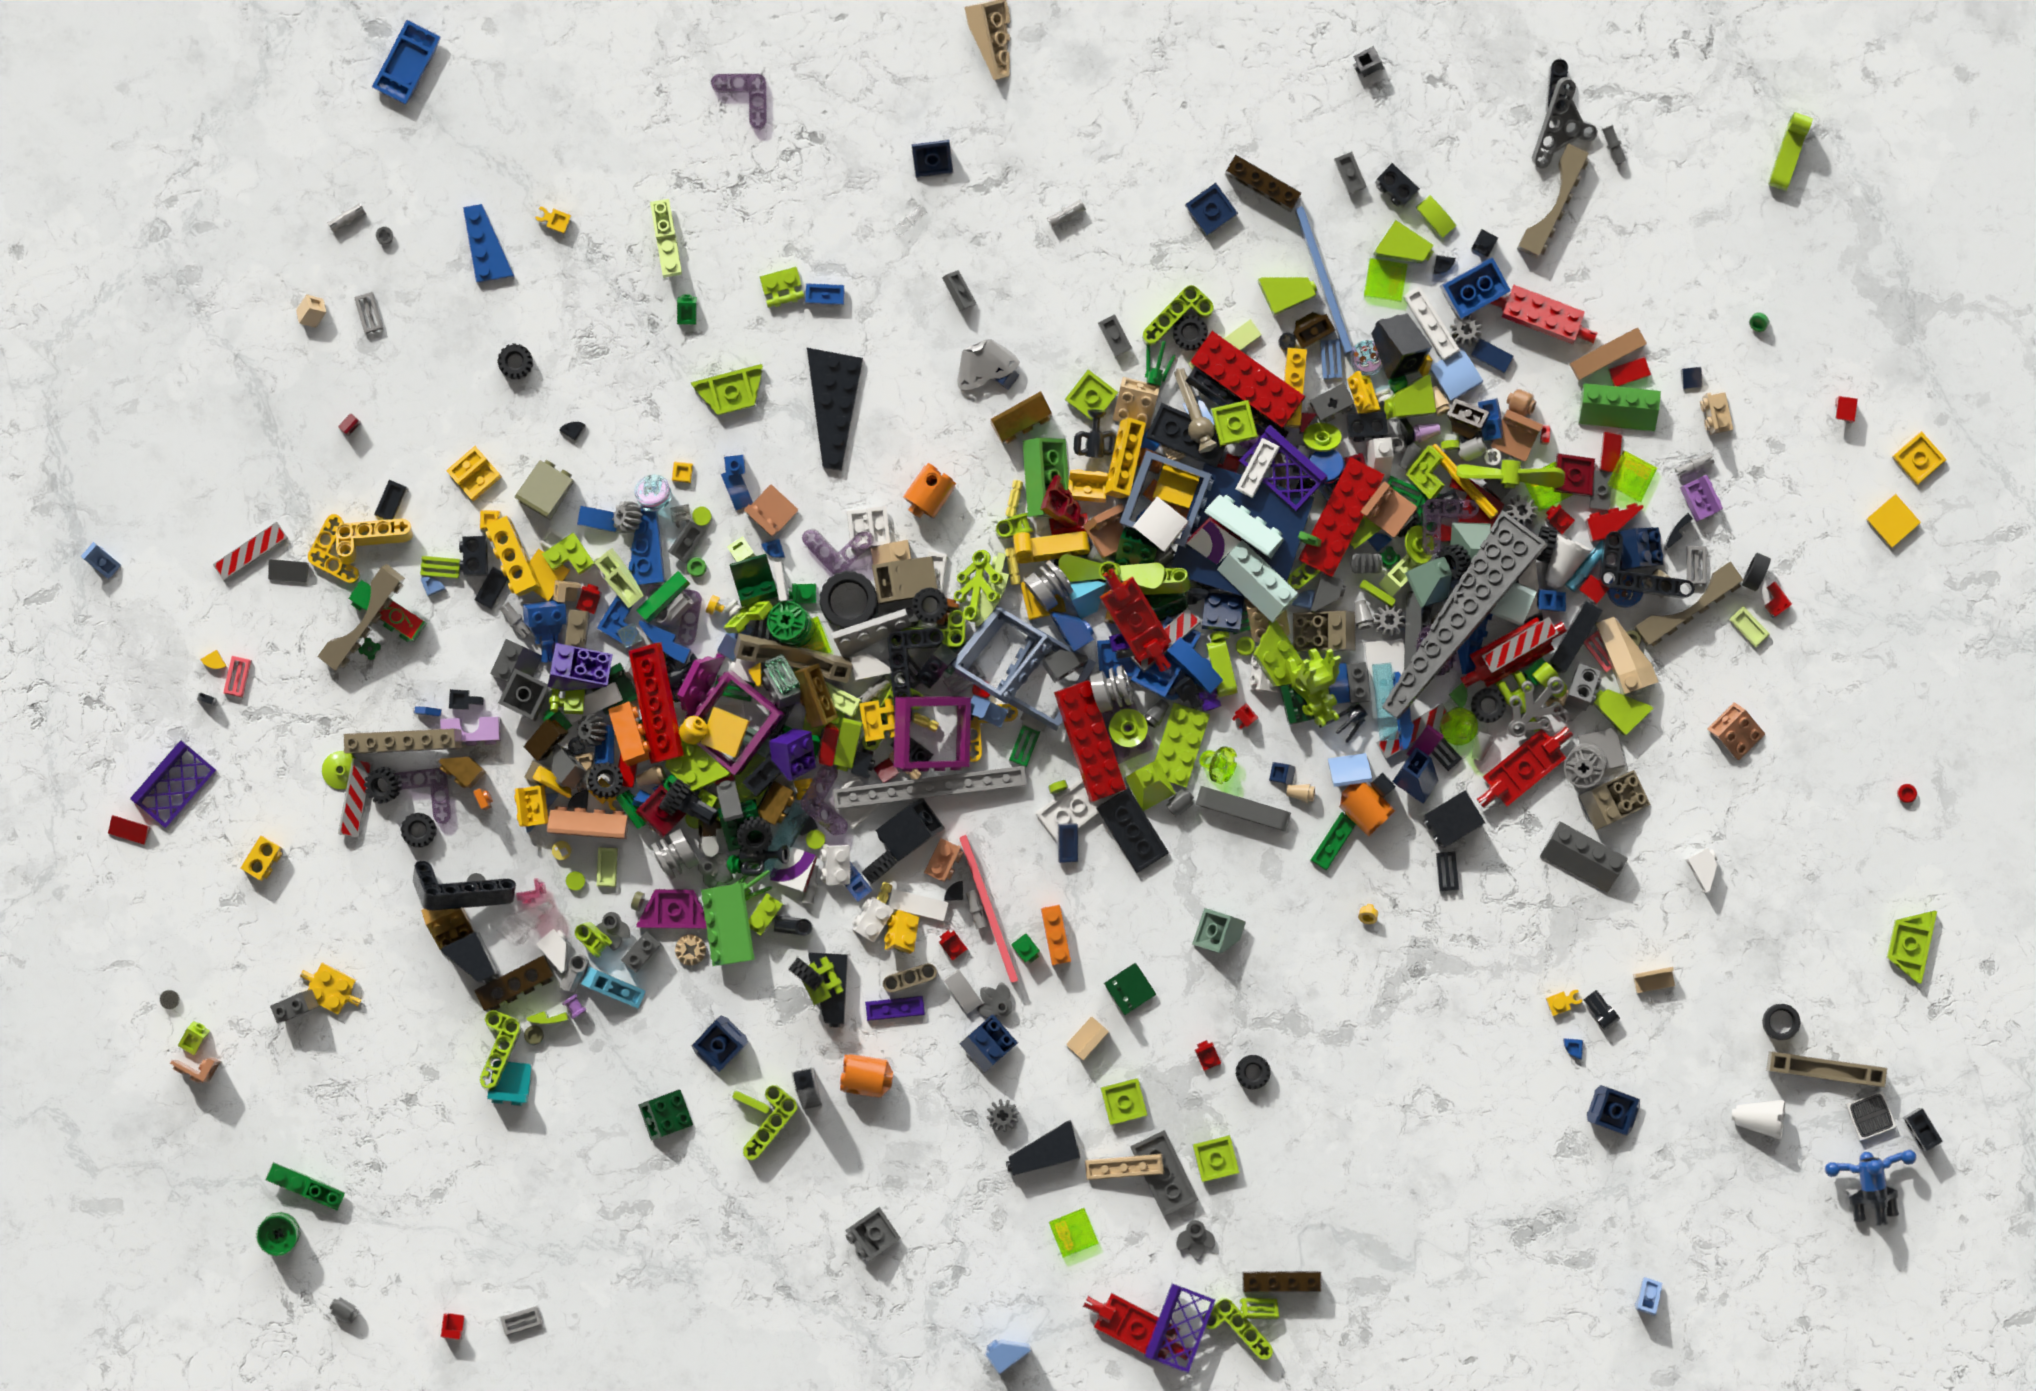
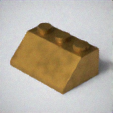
M1040 391L990 420L1001 443L1006 441L1008 444L1016 440V435L1021 432L1027 434L1034 429V425L1038 423L1043 425L1050 421L1049 417L1052 416V412Z
M819 663L793 672V678L801 691L800 703L804 705L806 720L811 724V727L825 725L838 718Z

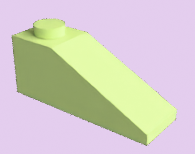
M1407 553L1378 585L1393 597L1408 581L1405 572L1423 564L1414 562Z

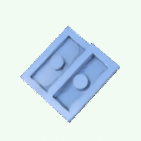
M1462 347L1457 354L1445 361L1441 359L1430 368V371L1439 382L1441 389L1450 402L1483 383L1480 374Z
M1366 753L1328 758L1334 787L1372 781Z

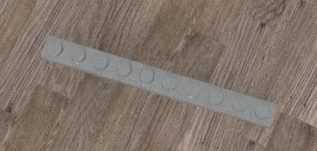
M1024 766L833 789L835 809L1019 787L1026 786L1027 784Z

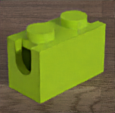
M767 893L749 918L750 929L762 936L784 904Z

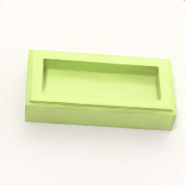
M1744 606L1729 619L1754 647H1757L1770 635Z
M598 848L596 886L616 887L618 848Z

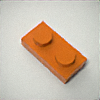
M481 788L473 791L481 809L488 810L492 808L491 802L493 800L489 792Z

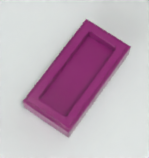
M1427 725L1406 755L1409 756L1417 747L1429 756L1444 735L1430 725Z

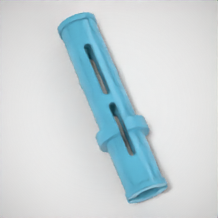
M1602 540L1599 541L1590 555L1565 583L1566 587L1571 591L1575 592L1584 579L1587 580L1588 574L1601 560Z

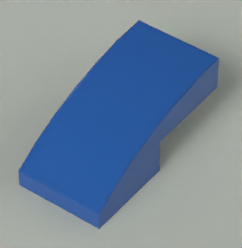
M1498 398L1479 401L1478 407L1490 412V417L1481 430L1484 441L1502 438L1503 428Z
M726 472L721 474L736 511L753 503L742 474L727 476Z
M580 506L577 525L616 532L617 530L614 527L615 521L612 520L614 518L613 512Z
M1539 590V609L1566 612V592Z
M1346 663L1339 664V675L1335 683L1329 686V695L1333 694L1335 696L1337 704L1350 702Z
M850 862V884L844 885L859 902L872 891V888Z

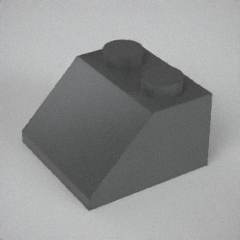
M505 639L490 674L506 682L509 681L514 669L534 677L542 655Z
M514 669L498 704L536 721L551 688L547 687L548 684Z

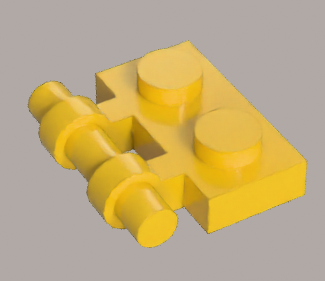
M892 698L885 699V707L882 708L879 707L878 700L859 703L866 742L885 739L884 731L888 730L890 738L894 737L895 711ZM884 713L887 714L888 724L882 725L881 714Z

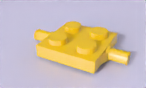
M323 962L314 975L305 970L301 972L300 977L309 981L308 990H313L318 1005L338 1015L347 1002L357 1007L360 1005L362 1000L352 995L356 979Z

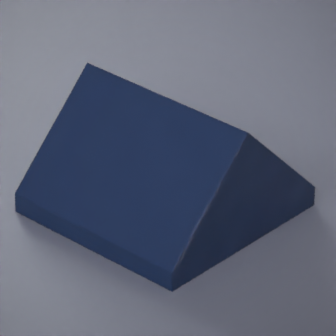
M949 140L911 144L915 178L953 173Z

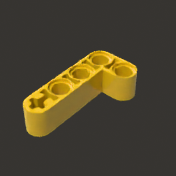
M406 519L340 524L336 529V550L340 561L344 564L353 563L356 559V546L410 541L413 537L411 524ZM383 530H388L386 534H380ZM363 532H369L365 536L361 535ZM350 533L349 536L342 537L343 534ZM350 551L349 554L343 555V552Z
M1083 531L1030 538V534L1026 532L1017 533L1013 536L1016 562L1019 564L1060 559L1065 554L1083 556L1090 553L1088 533Z

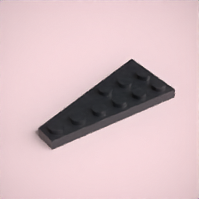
M806 347L823 468L842 471L863 358Z

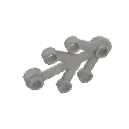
M1552 677L1548 680V687L1534 703V686L1532 682L1525 681L1522 684L1526 704V712L1522 717L1520 714V706L1522 705L1520 697L1514 695L1510 698L1509 703H1511L1513 720L1509 723L1508 730L1512 736L1522 737L1527 730L1540 728L1546 730L1550 727L1551 722L1548 717L1543 715H1560L1563 712V707L1559 702H1554L1548 707H1542L1552 694H1558L1563 691L1564 684L1559 677ZM1553 682H1558L1556 686H1552ZM1526 686H1531L1529 690H1525ZM1514 700H1519L1516 705L1512 704ZM1557 706L1560 707L1559 710L1554 711V708H1555V707H1557ZM1543 716L1538 721L1529 722L1532 717ZM1543 721H1547L1546 725H1541ZM1521 725L1519 729H1514L1515 726Z

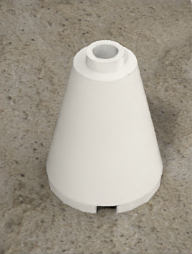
M1557 534L1555 547L1545 576V580L1548 581L1547 585L1554 589L1562 588L1590 555L1591 550L1577 541L1570 540L1569 537Z
M1777 1100L1737 1105V1108L1732 1110V1120L1735 1121V1125L1777 1139L1782 1138L1785 1101Z

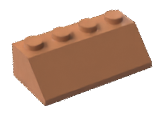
M555 806V810H550L547 832L551 834L627 839L629 816L624 815L625 812L613 811V814H605V810L594 809V813H588L584 808H575L574 811H567V807Z

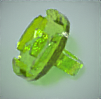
M1455 707L1443 715L1440 721V732L1444 735L1443 738L1447 742L1462 746L1475 738L1478 732V721L1470 710L1464 707Z
M1222 746L1216 752L1212 750L1203 752L1199 763L1205 770L1209 771L1211 781L1221 785L1223 782L1229 781L1233 776L1237 766V762H1235L1237 754L1233 748ZM1212 757L1211 762L1206 764V760Z

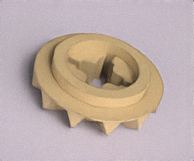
M691 934L685 935L676 943L675 954L683 964L695 965L703 960L706 954V946L700 937ZM685 943L689 946L697 944L694 949L696 957L690 953L683 955L687 950Z

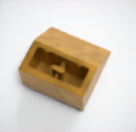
M469 757L442 758L438 761L441 764L439 768L449 776L453 774L456 777L454 781L464 789L466 787L471 789L486 772Z
M773 781L758 808L759 817L775 826L778 823L782 824L787 815L784 813L787 806L791 808L796 799L793 796L795 792Z
M464 908L435 911L421 910L425 924L439 950L474 933Z

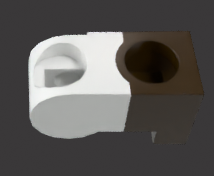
M718 819L712 825L698 820L699 850L707 856H715L719 851V845L716 842V829H721V822Z

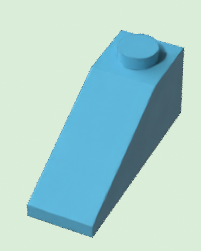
M588 967L581 983L592 990L635 1008H639L646 992L641 988L592 967Z

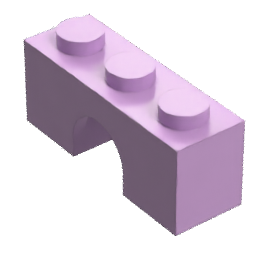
M479 717V727L473 733H466L463 730L462 719L460 718L440 719L441 729L462 730V742H465V746L477 745V742L485 741V745H495L496 741H501L500 717Z

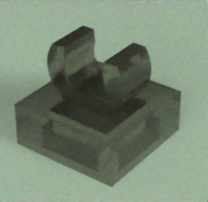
M689 504L670 508L672 522H675L677 528H680V521L685 520L687 523L691 519Z

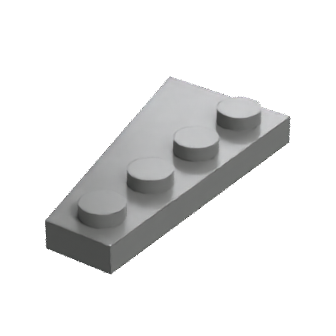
M903 609L832 632L841 656L849 657L889 637L891 633L911 626V622L906 610Z

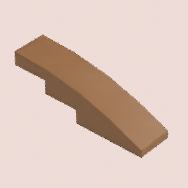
M1637 327L1571 362L1569 365L1579 381L1645 346L1647 342Z

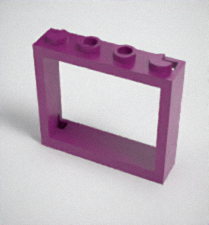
M727 671L718 678L719 683L716 687H712L706 695L708 698L704 703L701 702L697 706L694 716L704 720L732 681L772 712L735 762L724 753L701 744V741L697 744L732 774L740 775L785 713L735 672Z
M895 697L894 767L902 768V772H913V768H918V771L928 772L929 768H934V771H946V767H950V770L961 771L962 767H969L971 697ZM957 706L956 761L909 762L910 707Z

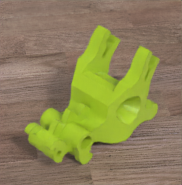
M1312 648L1308 650L1311 660L1306 659L1297 666L1295 660L1289 658L1285 664L1291 677L1292 689L1303 697L1308 704L1302 706L1303 712L1306 715H1314V722L1324 727L1326 722L1332 719L1335 721L1339 720L1337 712L1333 710V706L1337 705V700L1333 694L1329 695L1328 688L1335 683L1339 675L1341 657H1334L1333 650L1329 649L1326 650V656L1323 659L1317 649Z

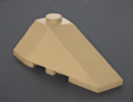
M992 0L964 7L968 26L993 79L997 80L1008 77L1010 54L1007 51V41H1010V34H1007V23H1010V14L1007 0Z
M1615 617L1595 623L1621 694L1625 695L1658 683L1651 662Z

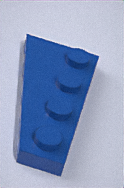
M483 205L463 207L476 283L514 277Z
M641 507L640 513L643 514L641 517L642 522L639 523V529H636L634 533L629 571L638 585L665 582L658 508Z

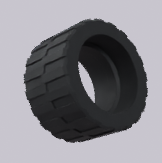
M855 571L836 573L827 579L820 592L819 602L822 613L826 620L838 629H845L872 620L874 614H876L878 600L875 587L861 573L859 574ZM841 584H857L864 590L867 596V604L864 611L855 618H842L831 607V595Z

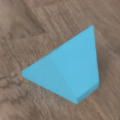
M1095 580L1070 582L1074 592L1070 595L1068 594L1079 618L1083 619L1097 612L1101 602L1100 596L1104 593L1106 583Z

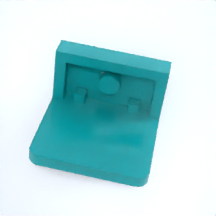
M499 1060L494 1061V1062H493V1067H494V1068L500 1067L501 1064H502V1061H499ZM508 1062L498 1086L493 1091H488L487 1099H492V1103L495 1104L511 1101V1105L522 1106L523 1103H528L532 1066L528 1063Z

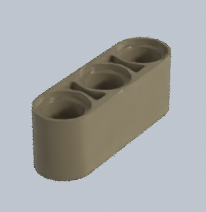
M930 963L910 968L885 977L883 987L887 992H896L933 980L937 975V969ZM928 966L934 970V975L930 978L923 975V969ZM908 972L914 973L916 977L915 981L911 984L907 983L904 979ZM894 978L897 981L895 989L887 988L886 982L888 979Z

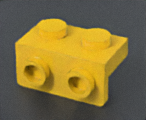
M1356 371L1347 381L1357 412H1378L1381 409L1370 376H1362L1361 371Z
M1081 469L1070 470L1068 489L1072 493L1074 500L1106 503L1104 491L1108 473L1100 471L1090 472Z
M544 785L515 788L514 799L517 805V821L519 826L528 827L548 824Z
M902 910L891 914L887 921L888 930L884 939L885 950L889 951L892 948H896L909 954L913 953L919 917Z

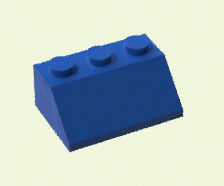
M1493 257L1440 285L1448 303L1460 319L1511 291Z
M1053 610L1049 611L1063 639L1073 651L1094 640L1092 637L1094 631L1084 619L1081 620L1076 616Z

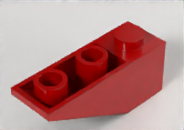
M1637 503L1626 505L1627 509L1619 511L1618 507L1607 510L1608 514L1601 515L1600 512L1590 514L1589 518L1585 520L1590 542L1604 540L1608 533L1618 531L1644 506H1638Z

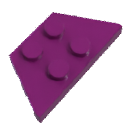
M718 653L714 658L707 656L703 659L694 660L677 694L679 701H681V708L687 714L685 720L690 716H694L697 706L706 700V695L716 680V675L725 656Z
M655 889L636 924V928L707 929L705 913L695 891L684 889Z

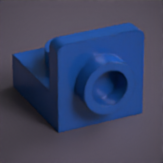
M744 455L724 457L727 476L745 474Z

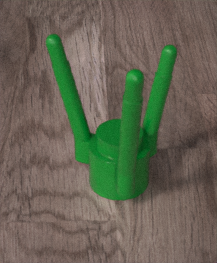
M1162 341L1156 368H1152L1151 371L1150 345H1146L1145 378H1147V383L1161 386L1162 382L1166 381L1167 374L1176 358V355H1172L1164 373L1163 370H1160L1165 350V341Z

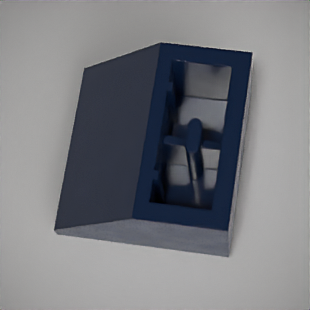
M1659 527L1633 528L1618 531L1623 537L1621 553L1622 570L1664 565Z
M1415 747L1392 782L1424 804L1439 780L1432 758Z
M992 1014L959 1044L985 1073L1017 1045L1018 1042Z

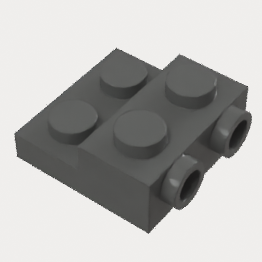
M880 1207L845 1230L847 1232L845 1235L846 1239L850 1244H855L858 1249L856 1251L858 1257L861 1260L865 1259L866 1262L872 1260L901 1239Z

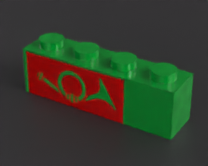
M360 580L348 598L353 601L351 605L359 611L362 608L366 611L368 609L371 586ZM395 601L380 613L382 614L380 620L384 622L383 627L391 632L394 629L400 632L399 637L406 642L410 640L415 642L427 624Z

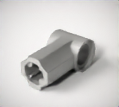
M682 592L655 617L656 621L670 629H676L681 622V616L694 604L693 600L686 593Z
M578 954L570 959L569 966L559 987L572 993L576 992L584 971L588 967L586 956ZM576 958L583 960L584 965L581 969L576 968L574 965Z

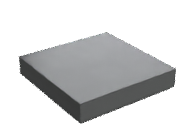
M1616 727L1578 736L1580 744L1591 743L1601 748L1607 759L1606 769L1625 765Z

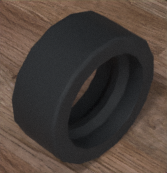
M1756 553L1746 571L1742 586L1757 591L1767 573L1771 558Z
M1775 1004L1769 1007L1762 1019L1766 1034L1776 1040H1788L1794 1037L1799 1031L1801 1024L1797 1010L1787 1004ZM1777 1011H1786L1792 1017V1027L1786 1033H1777L1770 1025L1771 1016Z

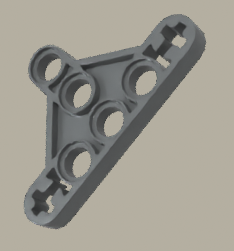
M1568 77L1561 78L1556 84L1532 155V162L1538 168L1544 169L1548 167L1553 154L1567 146L1568 143L1570 144L1577 139L1592 141L1598 133L1597 128L1593 124L1582 120L1573 101L1576 85ZM1563 85H1570L1569 88L1563 89ZM1559 100H1563L1564 107L1557 110L1556 103ZM1557 118V126L1551 128L1549 125L1550 121ZM1569 123H1575V129L1572 132H1567L1566 128ZM1587 127H1591V135L1584 136V130ZM1551 136V144L1545 146L1543 144V140L1546 137ZM1542 156L1545 157V160H1544V161H1543V160H1541V162L1538 161V158H1539V157H1540V158H1542Z

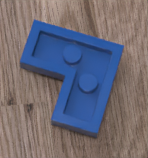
M616 595L597 629L623 644L618 631L629 626L624 620L633 605L628 608L622 599ZM628 627V628L624 629V630H635V631H636V629H634L633 627ZM622 630L620 634L624 641V631ZM625 631L626 640H631L626 636L629 632L633 634L634 631ZM624 641V642H626V645H629V644H632L634 641H631V642Z
M1109 640L1097 641L1099 671H1103L1106 677L1110 678V668H1113L1116 675H1118L1117 666L1122 665L1129 677L1134 675L1138 667L1131 660V657L1117 658V651L1112 652Z

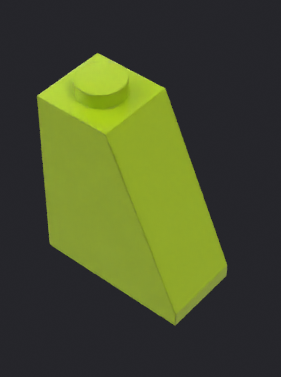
M1395 220L1373 254L1378 257L1422 264L1424 260L1428 261L1433 255L1434 251L1431 249L1434 245Z
M1261 277L1257 281L1273 316L1316 296L1317 287L1314 281H1310L1308 277Z
M1431 375L1417 378L1405 388L1384 400V411L1387 419L1427 416L1436 413Z
M1600 689L1595 694L1597 696L1593 704L1623 736H1626L1654 709L1651 705L1610 689H1606L1604 692Z
M843 718L833 765L837 766V770L848 772V768L852 769L863 727L862 722Z

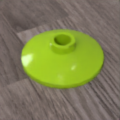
M1314 423L1305 429L1303 441L1312 450L1319 452L1331 451L1339 446L1341 432L1332 424Z
M1419 525L1411 527L1405 537L1406 551L1414 562L1418 564L1427 563L1434 553L1433 538L1425 527Z
M1134 709L1118 711L1112 717L1109 724V732L1112 739L1123 747H1134L1140 744L1145 739L1148 731L1145 717ZM1126 725H1131L1132 730L1130 732L1125 731Z
M336 751L327 756L322 765V776L329 786L335 789L347 788L352 758L356 759L354 755L346 754L344 751ZM342 766L344 770L339 774L337 768Z

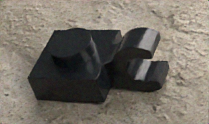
M1189 675L1173 685L1183 703L1188 700L1195 710L1202 706L1195 696L1199 690Z
M450 689L449 709L469 710V704L483 705L484 697L470 696L469 690Z

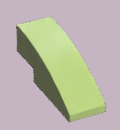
M613 548L594 562L606 576L604 579L628 608L644 596L629 569Z

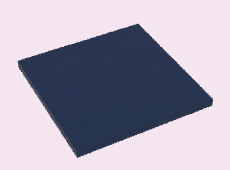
M1204 463L1202 471L1212 474L1214 482L1211 491L1207 490L1205 497L1208 499L1204 509L1200 508L1198 514L1201 516L1197 527H1193L1191 533L1193 534L1210 518L1204 511L1219 495L1222 497L1225 495L1229 496L1235 501V506L1240 508L1242 505L1251 512L1249 514L1251 517L1256 519L1258 516L1267 522L1265 525L1271 530L1274 527L1283 533L1281 537L1284 541L1272 558H1269L1246 541L1244 542L1278 575L1288 582L1301 542L1298 536L1300 531L1304 532L1315 498L1310 496L1296 512L1263 482L1260 484L1254 498H1251L1236 490L1243 475L1219 467L1214 468ZM1200 477L1186 519L1187 521L1189 520L1190 514L1192 512L1193 506L1195 504L1196 498L1198 496L1199 490L1204 480V478ZM1276 485V488L1278 490H1287L1286 488ZM1290 493V501L1297 505L1301 500V493ZM1188 544L1186 548L1177 547L1171 568L1185 569L1189 580L1245 597L1217 570L1227 555L1218 564H1215Z

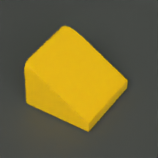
M758 663L748 669V672L757 687H761L762 664Z

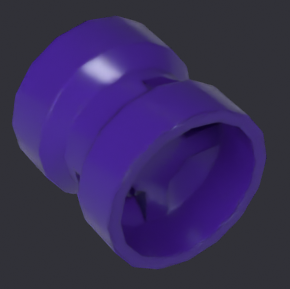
M1217 689L1211 694L1207 691L1198 693L1199 699L1204 702L1202 705L1204 712L1222 706L1220 700L1216 699Z

